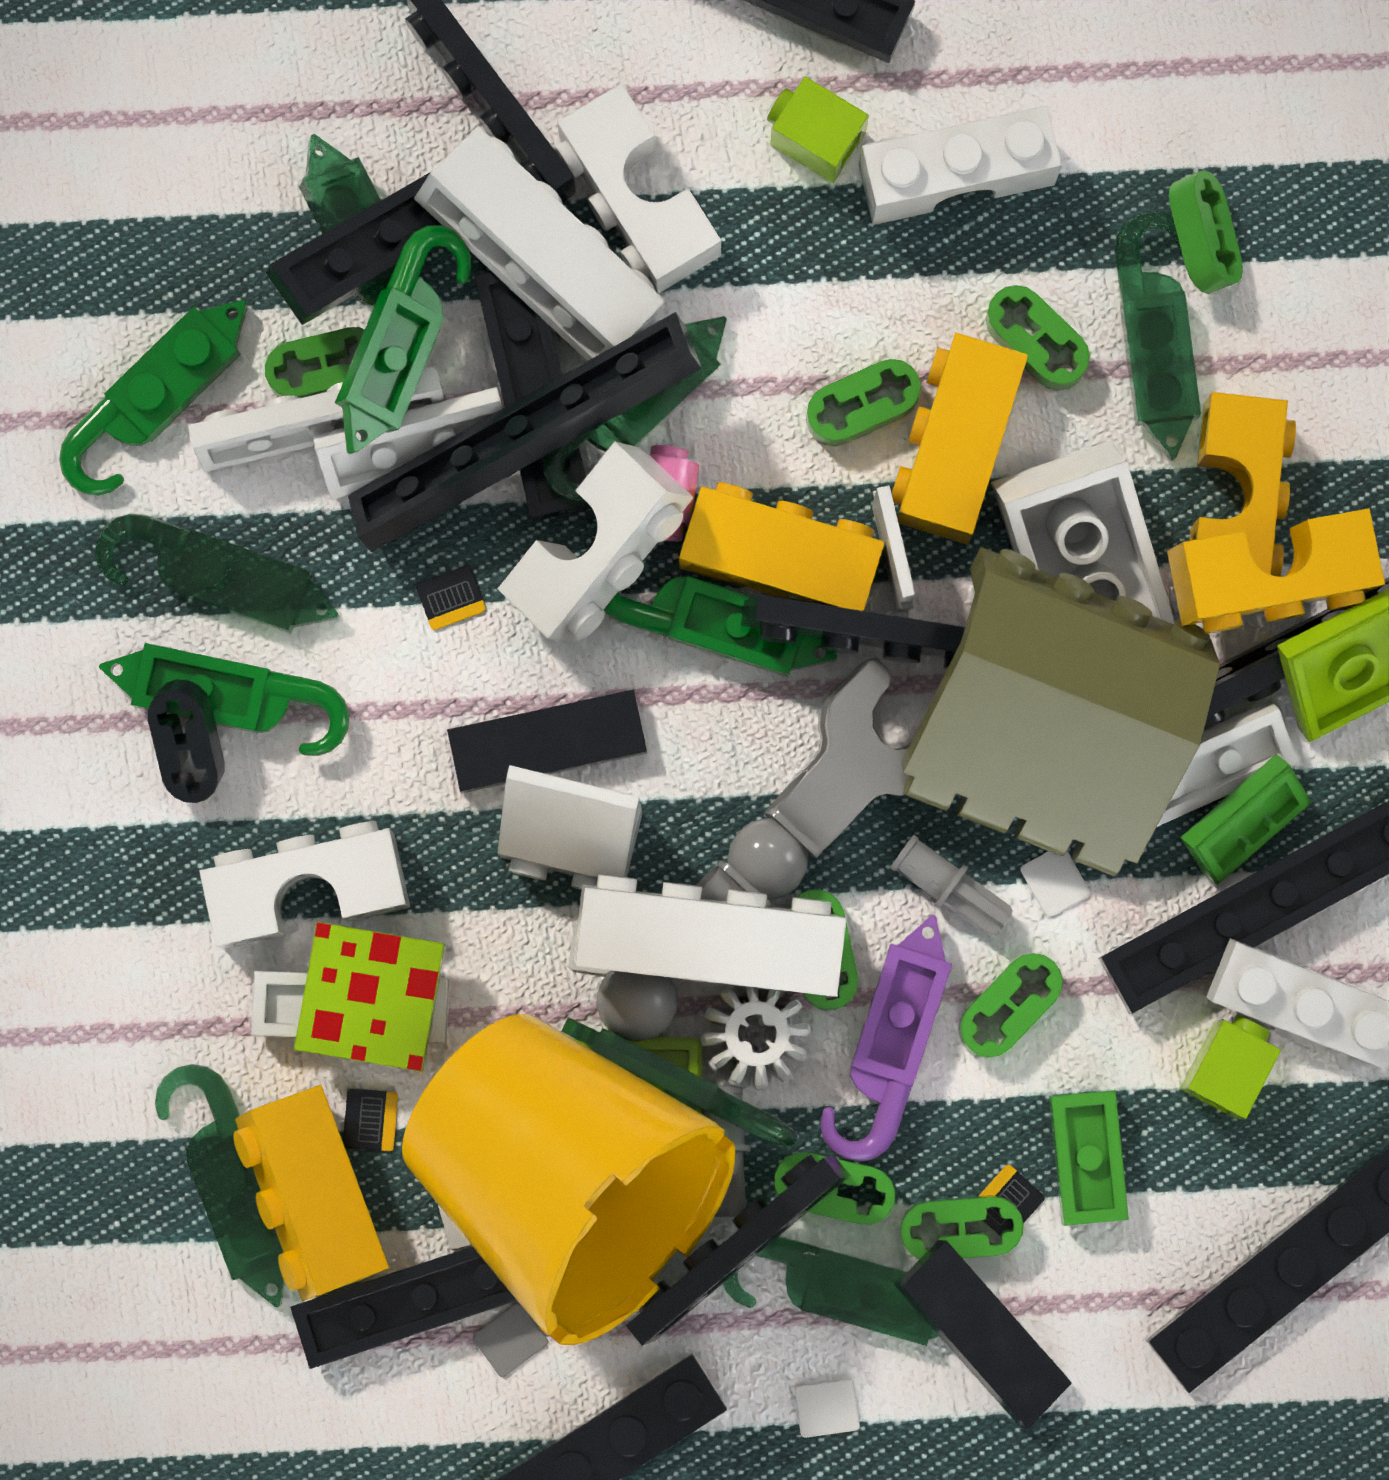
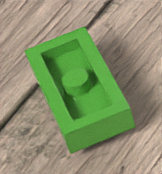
M1116 1090L1049 1096L1062 1225L1129 1220Z

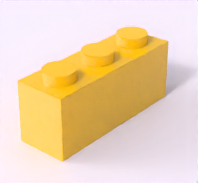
M955 332L950 350L937 347L926 382L938 387L931 410L918 407L908 439V443L919 446L913 469L900 466L891 493L894 504L901 506L897 517L899 524L966 545L969 544L1028 354Z
M718 482L715 490L701 486L680 552V569L772 597L864 611L885 541L873 538L875 532L873 528L846 519H839L837 526L822 523L812 519L814 511L788 501H778L776 508L751 501L753 497L751 491L729 483Z
M322 1084L251 1109L235 1119L239 1129L234 1131L233 1134L236 1151L243 1165L246 1168H253L261 1189L260 1192L256 1193L259 1214L268 1229L275 1228L284 1252L278 1256L281 1274L291 1291L298 1290L302 1302L389 1269Z

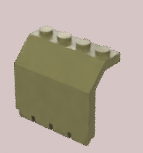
M980 547L970 568L975 594L961 643L902 760L903 773L909 775L903 794L944 811L950 807L955 795L959 794L961 798L956 809L957 816L1001 833H1006L1014 817H1018L1020 819L1014 833L1016 839L1060 856L1065 855L1073 839L1077 840L1072 855L1073 861L1116 876L1125 859L1136 864L1138 863L1200 746L1220 667L1210 635L1204 634V629L1196 624L1182 626L1181 619L1175 620L1174 624L1154 617L1148 607L1132 598L1119 596L1114 601L1097 594L1089 583L1075 575L1060 573L1057 578L1035 569V564L1030 559L1015 551L1002 549L998 554Z

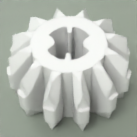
M744 986L743 991L746 1003L742 1005L735 993L726 988L720 993V997L731 1014L728 1016L713 1008H708L704 1014V1018L707 1021L723 1027L722 1032H709L700 1037L702 1046L710 1047L723 1044L725 1050L714 1056L709 1061V1066L712 1070H717L723 1067L730 1059L734 1061L736 1065L729 1076L728 1082L735 1087L742 1082L746 1069L752 1068L755 1089L764 1090L767 1087L765 1069L767 1065L770 1066L775 1076L781 1082L787 1081L791 1077V1073L780 1056L783 1054L798 1062L804 1061L807 1056V1052L804 1049L789 1043V1037L801 1038L811 1033L810 1025L801 1023L789 1026L786 1020L798 1013L802 1008V1004L796 999L789 1002L780 1011L775 1007V1004L781 996L782 990L768 989L763 1002L758 1001L757 987ZM747 1018H758L760 1028H771L772 1042L767 1040L762 1043L766 1051L754 1053L750 1042L739 1041L738 1030L739 1028L744 1030L749 1026L745 1021Z

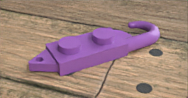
M931 915L900 944H890L850 1066V1077L856 1088L866 1097L879 1103L870 1133L860 1141L844 1139L835 1127L834 1109L827 1107L822 1112L820 1127L823 1140L833 1153L844 1160L863 1162L875 1159L888 1150L897 1135L952 967V963L945 960L935 915ZM923 928H932L934 932L933 937L926 939L922 935Z

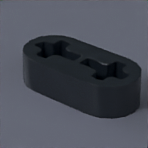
M176 679L167 682L161 687L151 701L148 709V724L166 790L174 798L183 802L198 803L207 800L215 792L225 772V761L211 702L207 693L198 684L189 680ZM173 700L178 701L182 710H192V714L185 724V733H183L179 716L173 713L167 714L166 712ZM188 750H190L194 767L200 770L206 769L200 782L194 780L191 772H181L183 765L188 759Z

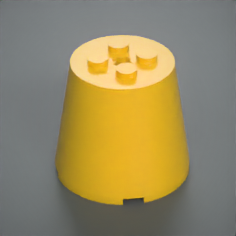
M515 1014L492 1023L470 1038L445 1062L417 1101L407 1123L402 1143L403 1159L409 1170L539 1328L561 1345L582 1344L605 1334L629 1318L660 1290L652 1279L663 1269L677 1251L687 1258L694 1250L721 1206L735 1165L734 1142L724 1135L725 1130L716 1122L530 1014Z

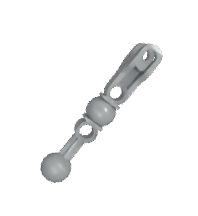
M877 657L860 663L821 703L818 716V731L820 735L818 752L779 794L771 806L767 808L764 814L768 818L752 821L738 831L730 844L728 863L719 860L695 885L702 887L701 899L727 902L728 890L767 894L766 906L772 907L773 905L768 900L784 897L799 886L806 874L809 856L817 858L875 797L884 794L904 795L903 790L909 775L903 773L902 760L911 742L903 748L894 749L881 742L873 729L872 711L881 695L889 687L891 679L888 668ZM609 971L598 989L596 1004L599 1017L609 1032L622 1040L642 1042L654 1039L668 1029L676 1015L678 1004L676 987L683 979Z

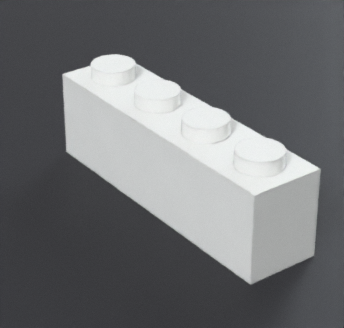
M479 125L429 174L414 198L439 223L455 231L465 241L471 253L587 361L637 334L665 302L655 292L653 284L642 272L627 266L609 249L607 241L599 231L589 225H584L562 204L561 198L551 186L542 181H537L516 161L513 152L504 142L490 137Z
M598 874L597 886L582 885L573 963L576 967L834 997L838 995L847 918L841 915L830 914L832 902L793 897L791 909L766 906L767 894L739 890H728L727 902L701 899V886L663 882L662 894L636 891L637 879Z

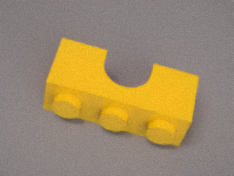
M1211 392L1203 404L1197 466L1218 468L1233 475L1243 490L1244 504L1241 513L1229 519L1199 517L1190 528L1189 541L1246 531L1249 551L1256 565L1270 575L1281 577L1284 546L1282 544H1274L1276 519L1285 520L1289 506L1290 483L1282 482L1280 478L1282 458H1291L1293 453L1296 421L1286 419L1288 400Z
M1370 508L1308 519L1289 528L1294 558L1290 570L1284 577L1270 575L1256 565L1249 551L1246 531L1186 541L1167 550L1182 626L1202 623L1204 634L1242 627L1241 615L1264 611L1266 622H1274L1305 615L1303 604L1326 600L1328 611L1350 608L1363 603L1366 600L1365 592L1385 585Z

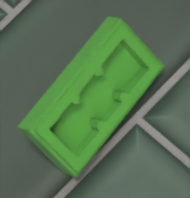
M1275 754L1180 838L1202 873L1215 885H1218L1312 802L1290 764Z

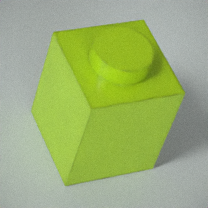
M804 76L795 92L787 88L781 92L768 114L767 121L773 124L770 145L834 184L867 131L869 114Z
M1236 1015L1232 1023L1224 1019L1214 1021L1180 1090L1235 1119H1246L1281 1049L1267 1042L1271 1034L1269 1030L1247 1018Z

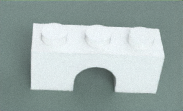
M622 83L557 121L561 143L554 146L556 153L572 172L574 178L580 175L584 177L594 195L587 198V201L596 219L605 231L613 227L616 228L627 246L620 251L623 261L633 270L636 269L642 272L651 281L657 294L721 256V239L689 188L662 202H649L640 199L628 188L626 178L630 170L637 163L654 154L656 150L653 131Z
M1048 105L862 145L859 161L860 174L872 225L931 213L939 202L971 191L992 190L993 197L999 198L1054 186L1062 167Z
M614 441L576 489V492L591 506L597 519L595 541L584 555L577 558L565 545L536 540L498 587V590L547 639L577 643L579 640L591 635L602 623L605 616L603 610L616 593L628 588L640 576L644 568L642 561L658 542L669 538L682 523V512L694 497L643 448Z
M368 821L340 828L341 839L316 844L314 835H305L277 842L278 853L253 858L251 849H242L214 856L215 867L199 871L215 946L221 949H228L286 936L281 913L283 899L293 885L310 878L322 879L332 885L338 897L342 918L348 922L410 908L394 832L389 828L378 830L377 821Z

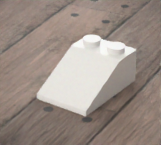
M1111 440L991 482L1012 550L1030 559L1035 564V569L1057 578L1060 573L1075 575L1089 583L1097 594L1114 601L1119 596L1132 598L1148 607L1152 612V616L1174 624V617L1127 460Z
M509 765L497 853L500 858L511 860L509 872L539 880H546L548 870L572 875L571 887L582 890V885L597 886L598 874L627 877L642 818L640 798Z

